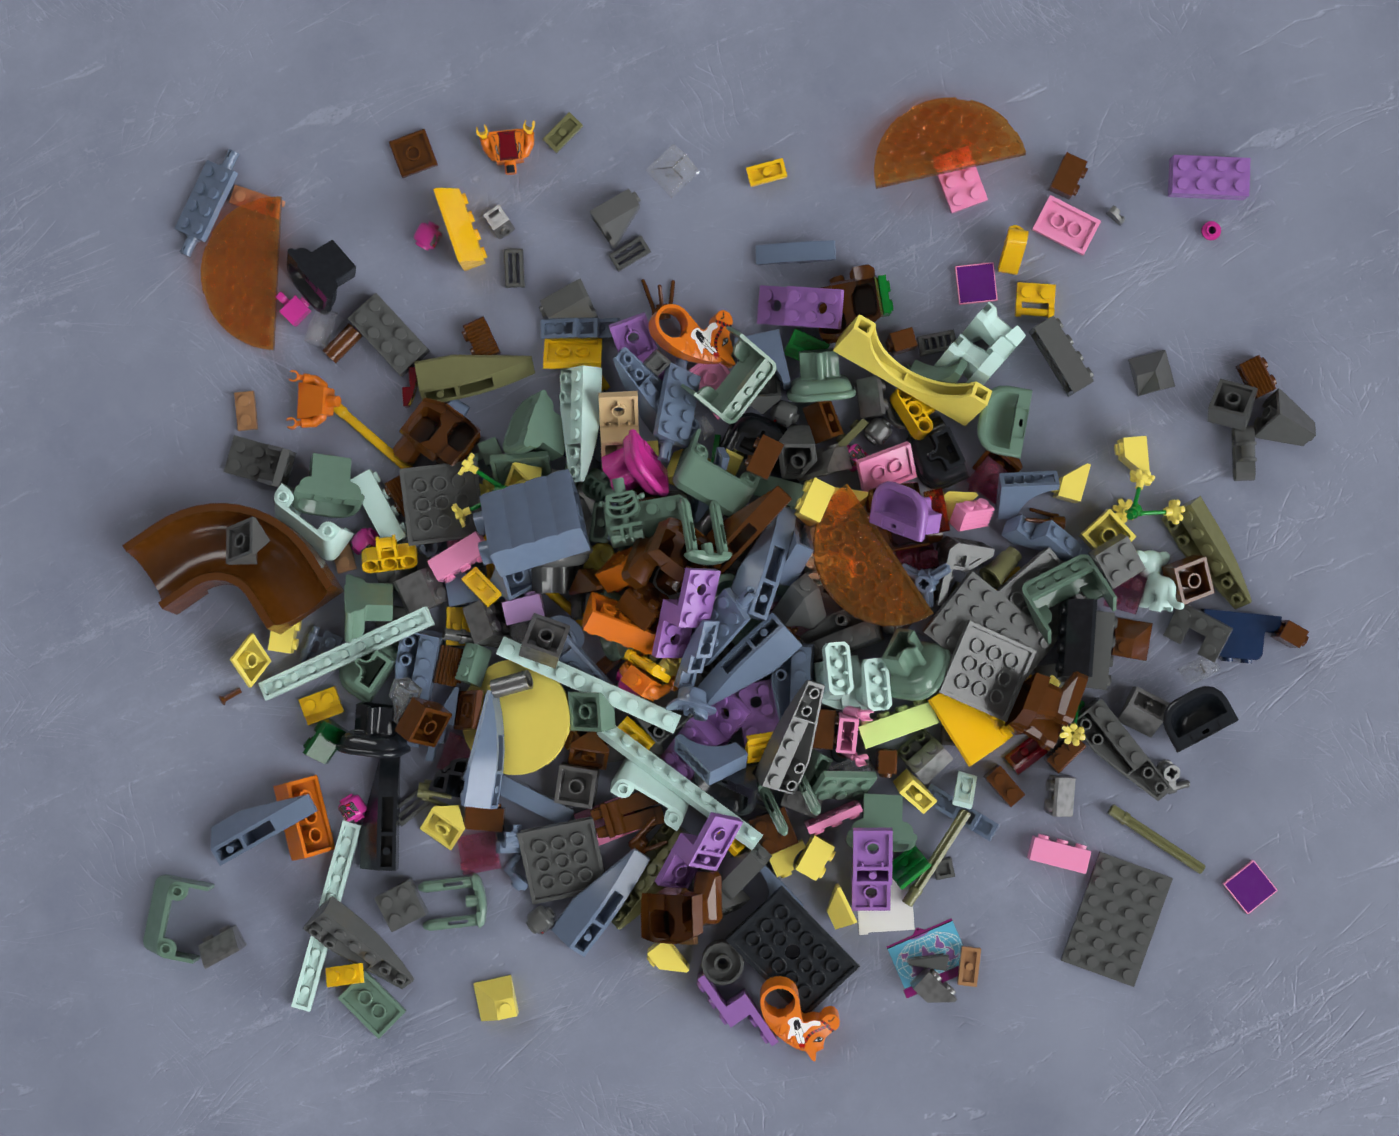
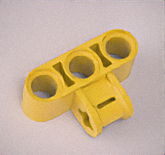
M1012 225L1008 228L999 260L998 272L1018 274L1029 231L1024 230L1018 225Z
M897 388L890 396L892 406L911 436L916 440L924 439L933 429V423L929 415L937 410Z
M392 534L391 537L383 538L376 536V547L365 548L361 555L362 570L366 573L410 569L417 565L416 545L408 546V543L397 544L395 534Z

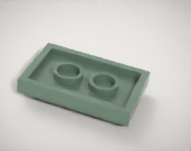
M548 451L527 452L524 454L515 453L512 455H490L494 480L503 486L514 462L541 467V477L552 473Z
M823 771L812 787V790L819 800H861L864 793H868L876 781L877 774L876 771Z
M367 970L364 971V983L351 984L338 997L378 1039L407 1011Z

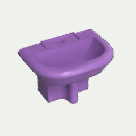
M886 481L880 484L874 492L869 522L903 537L922 542L925 539V535L939 533L942 514L932 509L930 497L924 498L912 488L896 482Z

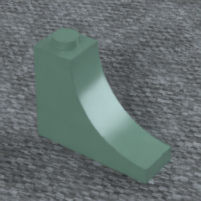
M915 359L912 366L908 364L906 368L932 380L956 384L968 362L961 359L952 366L936 367Z

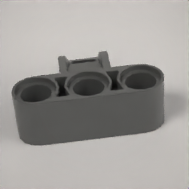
M1247 425L1245 431L1232 428V469L1234 481L1255 480V462L1257 461L1255 445H1257V442L1255 441L1253 425Z

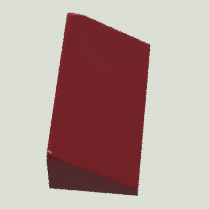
M1029 737L1004 758L1019 775L1047 754L1048 751L1040 748L1038 742Z

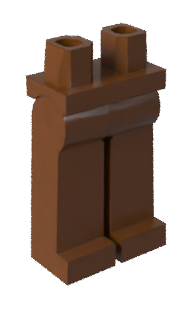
M638 791L632 793L629 797L618 798L599 804V807L594 808L590 813L594 821L603 818L605 823L604 826L595 828L598 838H614L617 835L642 829L653 817L656 820L651 826L665 823L662 808L660 805L624 816L623 814L659 804Z

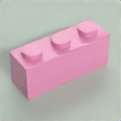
M475 531L428 560L427 562L439 582L449 583L456 578L455 575L458 573H465L472 568L471 565L476 562H483L478 548V543L485 541L483 536Z
M1038 834V837L1032 836L1027 856L1029 860L1086 874L1091 851L1087 849L1086 845L1076 843L1075 846L1068 845L1067 840L1057 838V841L1049 840L1050 836Z

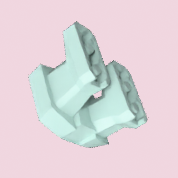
M989 301L934 366L948 367L964 359L968 362L963 372V375L968 379L966 383L976 381L984 385L1026 335L1018 325L1012 329L997 316V307ZM983 339L990 347L984 350L973 343Z
M845 641L825 643L822 648L823 661L814 663L813 675L814 682L825 685L821 706L834 710H843L846 706L872 711L888 710L892 706L890 675L882 658L859 660L858 655H850V646Z

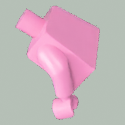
M846 706L842 712H838L839 723L836 730V752L841 753L852 761L855 760L857 767L866 766L868 763L865 760L869 759V756L867 754L858 755L856 752L859 718L861 721H873V719H870L869 714L874 713V711Z

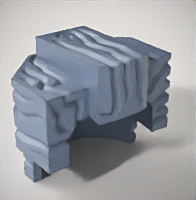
M522 824L504 825L503 832H496V853H521L517 833L522 830Z

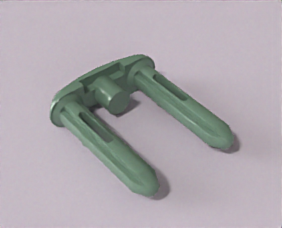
M681 498L679 510L687 550L684 553V557L691 562L702 565H716L729 560L732 553L728 552L719 503L713 500L709 506L717 553H714L712 543L701 544V550H698L690 503L687 498Z
M804 774L801 780L806 791L801 782L798 788L810 812L814 815H819L821 813V806ZM757 782V793L760 794L778 833L783 836L787 835L788 825L770 788L763 787ZM768 798H769V800H770V802H771V804H772V806H773V808H774V811H773V809H772V807H771V805H770V803H769V801H768Z
M473 873L471 876L424 881L419 884V891L425 893L473 887L475 895L466 896V906H476L477 908L476 914L429 919L423 923V928L429 931L469 926L481 928L486 920L487 898L480 876ZM463 881L464 883L458 885L445 886V883ZM468 920V922L464 923H449L450 921Z

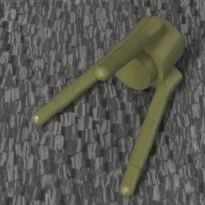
M425 779L424 783L419 782L417 797L439 806H451L433 799V796L451 799L452 795L430 791L429 786L432 780Z

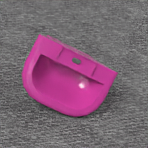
M629 430V434L623 439L622 448L602 457V469L610 479L613 490L612 479L624 478L626 491L641 486L649 495H659L662 497L668 495V471L661 461L658 460L657 454L641 438L636 430Z

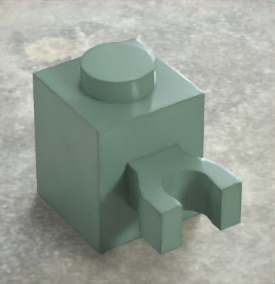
M493 437L478 443L480 452L474 454L473 460L477 462L484 460L486 466H490V455L503 454L497 438Z

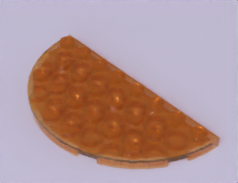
M955 97L932 99L913 106L911 110L904 113L901 117L899 116L884 133L875 157L876 189L1020 157L1026 155V150L1019 134L1010 126L1008 120L994 109L973 100L966 101Z
M281 196L259 198L239 206L225 216L212 232V236L204 249L201 263L202 290L209 305L208 307L219 324L232 336L246 344L274 351L282 211Z
M845 484L831 497L821 522L816 523L814 530V563L826 591L845 611L858 619L875 625L904 626L916 623L934 614L877 527L869 522V515L849 485Z

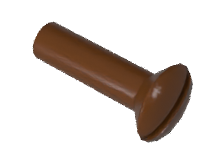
M239 687L225 696L219 695V699L225 705L226 701L242 693Z

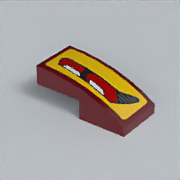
M409 367L410 387H402L403 406L405 408L411 406L418 387L415 367Z

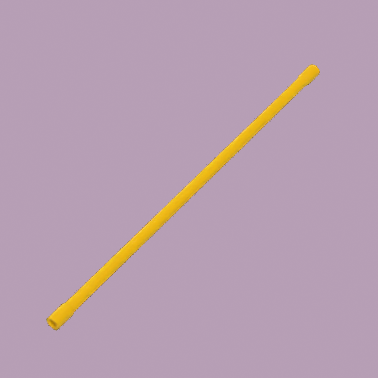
M341 404L340 407H334L336 415L343 418L400 469L413 467L411 465L406 466L394 457L393 449L351 414L344 405ZM545 593L571 616V603L559 593ZM575 620L581 627H583L582 620Z

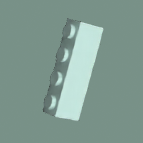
M369 469L350 479L351 482L359 486L361 494L365 496L362 504L380 538L391 537L392 534H395L397 543L406 539V524L404 522L401 523L397 516L400 514L394 505L391 506L388 500L391 497L386 494L385 488L382 489L379 484L382 480L376 471L373 473Z

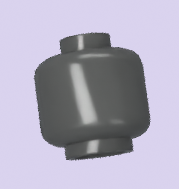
M785 400L775 403L770 412L772 421L785 428H789L791 424L795 425L800 414L797 413L798 408L796 405Z
M874 417L864 428V437L874 446L876 444L883 445L892 435V429L890 428L892 424L884 417L882 419Z
M540 905L527 915L526 924L534 934H544L554 926L555 913L550 907L546 908Z

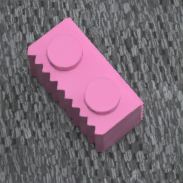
M983 498L959 502L955 505L949 523L958 532L987 527L988 523H990L989 520H991L990 517H992L995 510Z

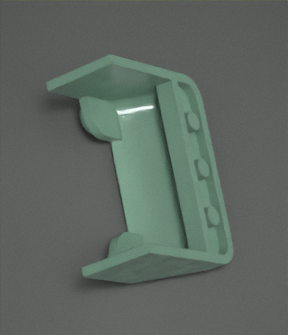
M728 325L726 329L739 339L733 347V354L739 362L717 390L710 386H704L696 393L684 384L681 385V388L723 421L733 424L739 420L774 375L776 363L741 332Z
M697 429L690 438L688 447L682 450L672 479L673 483L680 490L710 506L711 501L716 500L721 507V513L730 517L747 505L759 484L760 478L749 472H744L738 478L708 461L709 453L706 447L697 443L701 432L700 429Z
M1086 554L1078 555L1025 582L1022 587V594L1031 617L1048 645L1051 644V629L1048 626L1052 620L1050 607L1082 592L1087 599L1098 600L1104 597L1113 612L1116 611L1117 596L1092 558Z
M167 874L159 876L154 884L143 938L144 947L162 958L192 964L198 961L200 955L176 951V943L172 939L165 938L172 900L181 901L186 898L189 888L209 891L214 888L215 884Z

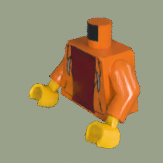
M525 120L522 129L488 132L487 126L484 124L485 131L479 132L478 127H476V133L480 137L483 151L491 161H496L497 165H505L506 175L517 174L516 164L524 163V158L529 157L534 147L533 130L535 121H532V127H528Z

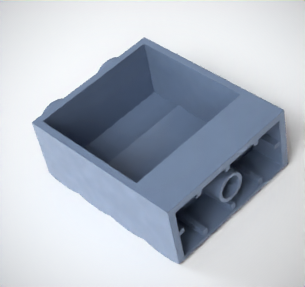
M569 469L556 471L547 476L533 478L525 483L510 485L502 490L487 492L479 496L482 511L473 513V519L478 534H486L487 540L478 543L479 553L484 565L494 563L500 577L591 550L579 492Z

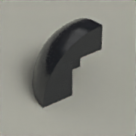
M459 758L450 761L451 764L444 769H440L435 774L430 783L429 790L460 798L461 791L464 788L463 775L467 770L469 758Z

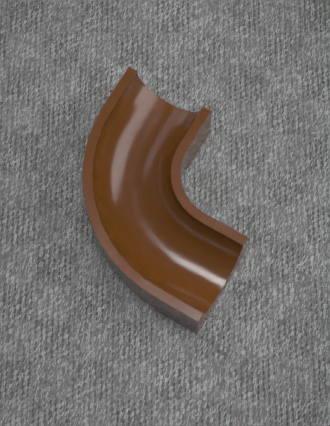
M209 503L182 509L164 517L122 545L125 551L137 560L151 578L161 598V601L158 602L160 607L176 615L209 594L207 590L221 585H233L241 589L247 596L266 628L281 635L344 592L325 560L318 555L313 546L302 535L273 516L243 505ZM250 517H255L270 539L257 552V564H226V528Z

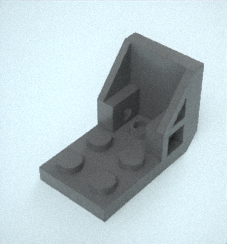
M234 435L224 472L279 488L281 484H288L296 452Z
M945 536L938 541L932 569L934 570L940 565L947 563L950 565L951 573L939 579L936 590L933 591L934 604L942 606L948 599L949 585L954 577L953 569L968 572L993 557L995 549L983 542Z

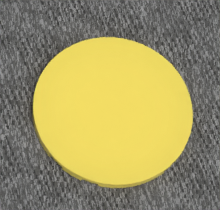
M510 660L500 661L489 666L481 688L470 685L468 690H482L484 699L487 690H491L490 681L492 679L525 670L531 673L533 679L532 689L499 698L503 716L505 743L503 774L524 775L533 773L548 765L564 747L570 731L568 695L561 685L562 683ZM477 729L463 730L470 750L472 749Z

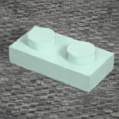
M958 771L952 805L967 809L972 808L977 776Z

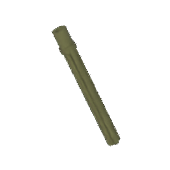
M1115 804L1108 810L1107 814L1118 820L1119 823L1125 824L1197 873L1201 874L1206 866L1130 816L1131 814L1127 811L1122 810Z
M960 810L929 858L928 862L932 866L921 874L909 887V891L902 900L908 906L912 907L919 895L922 894L923 888L971 815L967 810Z

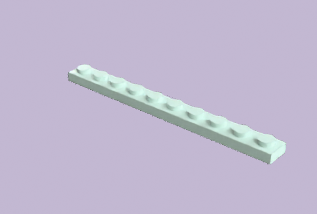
M428 607L418 609L357 639H353L350 643L346 642L259 682L258 684L265 701L434 625Z
M505 636L503 637L497 650V655L579 692L602 693L613 707L666 731L675 732L682 715L668 711L664 707L561 661H558L555 669L521 657L519 652L522 644Z
M617 726L611 730L597 732V735L603 741L707 818L711 812L738 817ZM742 820L743 824L735 839L750 850H753L763 834Z
M342 821L319 907L332 896L341 902L360 835L361 824ZM313 936L309 940L291 1007L308 1012L312 1009L328 948Z

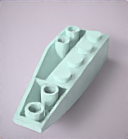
M582 365L561 369L559 400L567 467L574 483L584 482L594 453L600 424L598 393H602V368Z

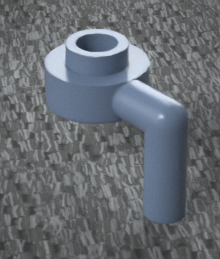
M515 853L504 866V872L511 877V885L516 890L520 891L522 889L525 891L529 887L528 881L513 870L514 866L522 858L520 853Z

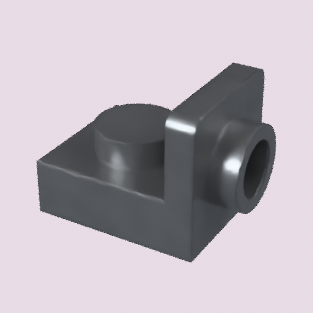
M500 205L484 214V217L499 239L508 236L515 230Z

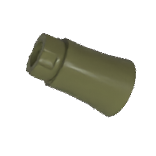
M1009 546L989 564L980 569L981 578L994 589H998L1017 567L1018 562L1022 559L1021 553L1016 548Z

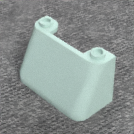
M281 484L274 494L275 518L302 535L321 558L328 561L335 560L354 536V533L346 527L343 529L333 522H324L316 529L300 516L301 512L291 505L294 500L293 492L295 488Z
M625 758L611 781L610 792L621 798L629 797L634 789L647 795L668 808L664 814V821L669 827L677 831L683 822L689 804L628 758Z

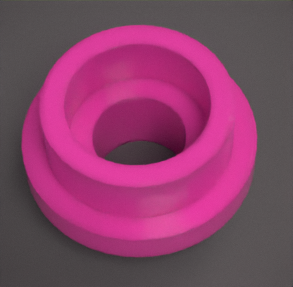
M1214 221L1205 223L1201 230L1202 236L1210 241L1217 239L1221 234L1220 225ZM1210 227L1214 228V234L1209 233Z

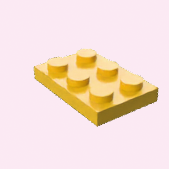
M602 338L545 339L543 369L572 368L582 365L601 368Z

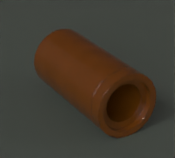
M348 323L322 351L337 363L363 336Z

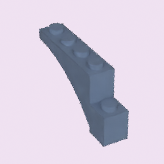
M1023 514L1007 519L1001 534L1013 545H1021L1038 551L1050 547L1056 556L1065 562L1081 554L1089 556L1088 553L1090 552L1054 521L1049 520L1035 525L1033 522L1025 521L1026 517Z

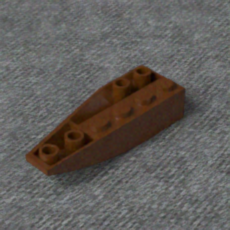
M776 486L725 519L723 524L728 552H731L732 556L723 563L712 565L711 569L720 570V574H724L786 507L792 498L782 488ZM712 529V530L706 535V537H707V538L714 544V546L716 547L715 539H714V532H713V529Z

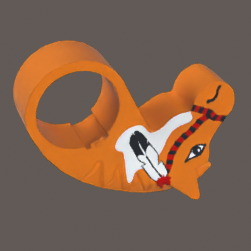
M676 304L664 305L651 316L649 332L652 338L662 349L671 355L699 364L720 363L727 368H732V366L736 365L731 356L733 346L730 340V331L726 329L728 325L731 327L733 323L729 312L721 310L711 317L709 326L704 330L698 326L684 308ZM660 314H670L679 321L681 326L679 337H670L662 331L659 325Z
M775 976L769 978L761 986L760 1006L767 1025L779 1038L790 1046L807 1052L811 1060L815 1061L816 1052L824 1049L825 1038L838 1029L840 1025L838 1010L834 1006H827L821 1012L803 1013L798 988L787 977ZM775 989H785L794 998L785 1008L777 1009V1007L771 1006L766 1002V995Z

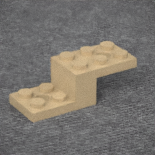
M638 391L598 393L601 460L603 456L623 447V439L629 434V430L634 429L639 434ZM617 407L623 408L621 411H615L614 409Z

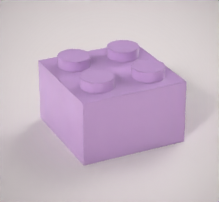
M532 591L524 593L525 597L523 598L516 597L510 601L502 602L506 624L513 625L530 621L534 613L546 617L542 594Z

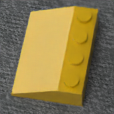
M459 188L433 189L457 260L463 270L466 271L486 264L484 258H487L484 247L480 248L478 240H481L478 228H473L472 222H475L472 211L467 210L466 204H469L466 194L461 193Z
M939 692L928 700L969 767L1014 736L1004 725L1005 721Z

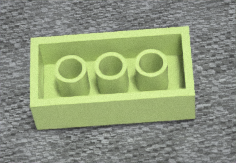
M928 700L913 701L914 705L908 706L904 704L895 707L896 711L889 713L887 710L878 713L877 718L873 719V721L859 720L858 733L863 747L867 749L938 724L937 715Z

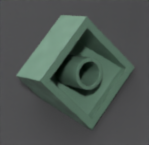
M568 692L571 731L604 732L616 728L614 708L602 693Z

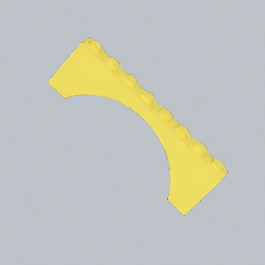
M860 314L838 337L833 350L964 426L988 405L992 390L976 381L958 384L945 383L923 377L905 368L892 358L882 346L877 336L876 323Z

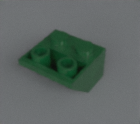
M331 719L320 721L314 729L315 735L311 738L309 737L303 745L305 748L303 753L323 764L329 763L337 751L335 748L336 744L340 742L343 734L348 732V730Z

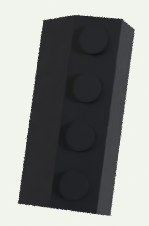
M1067 599L1062 601L1059 608L1061 623L1058 626L1060 642L1057 644L1059 657L1055 665L1057 678L1068 679L1076 671L1088 676V678L1092 677L1097 599Z

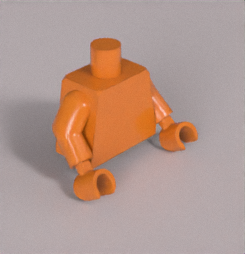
M296 370L289 371L297 374V378L294 380L289 379L290 381L302 380V382L298 384L297 419L300 420L296 421L295 418L288 417L286 421H294L295 424L287 426V428L294 430L297 426L301 428L317 427L327 417L333 416L334 407H340L341 397L335 396V390L328 388V383L317 375L306 373L301 375Z
M628 660L619 669L622 676L621 681L640 696L653 702L668 694L670 690H678L674 686L675 676H671L668 684L663 685L645 670Z

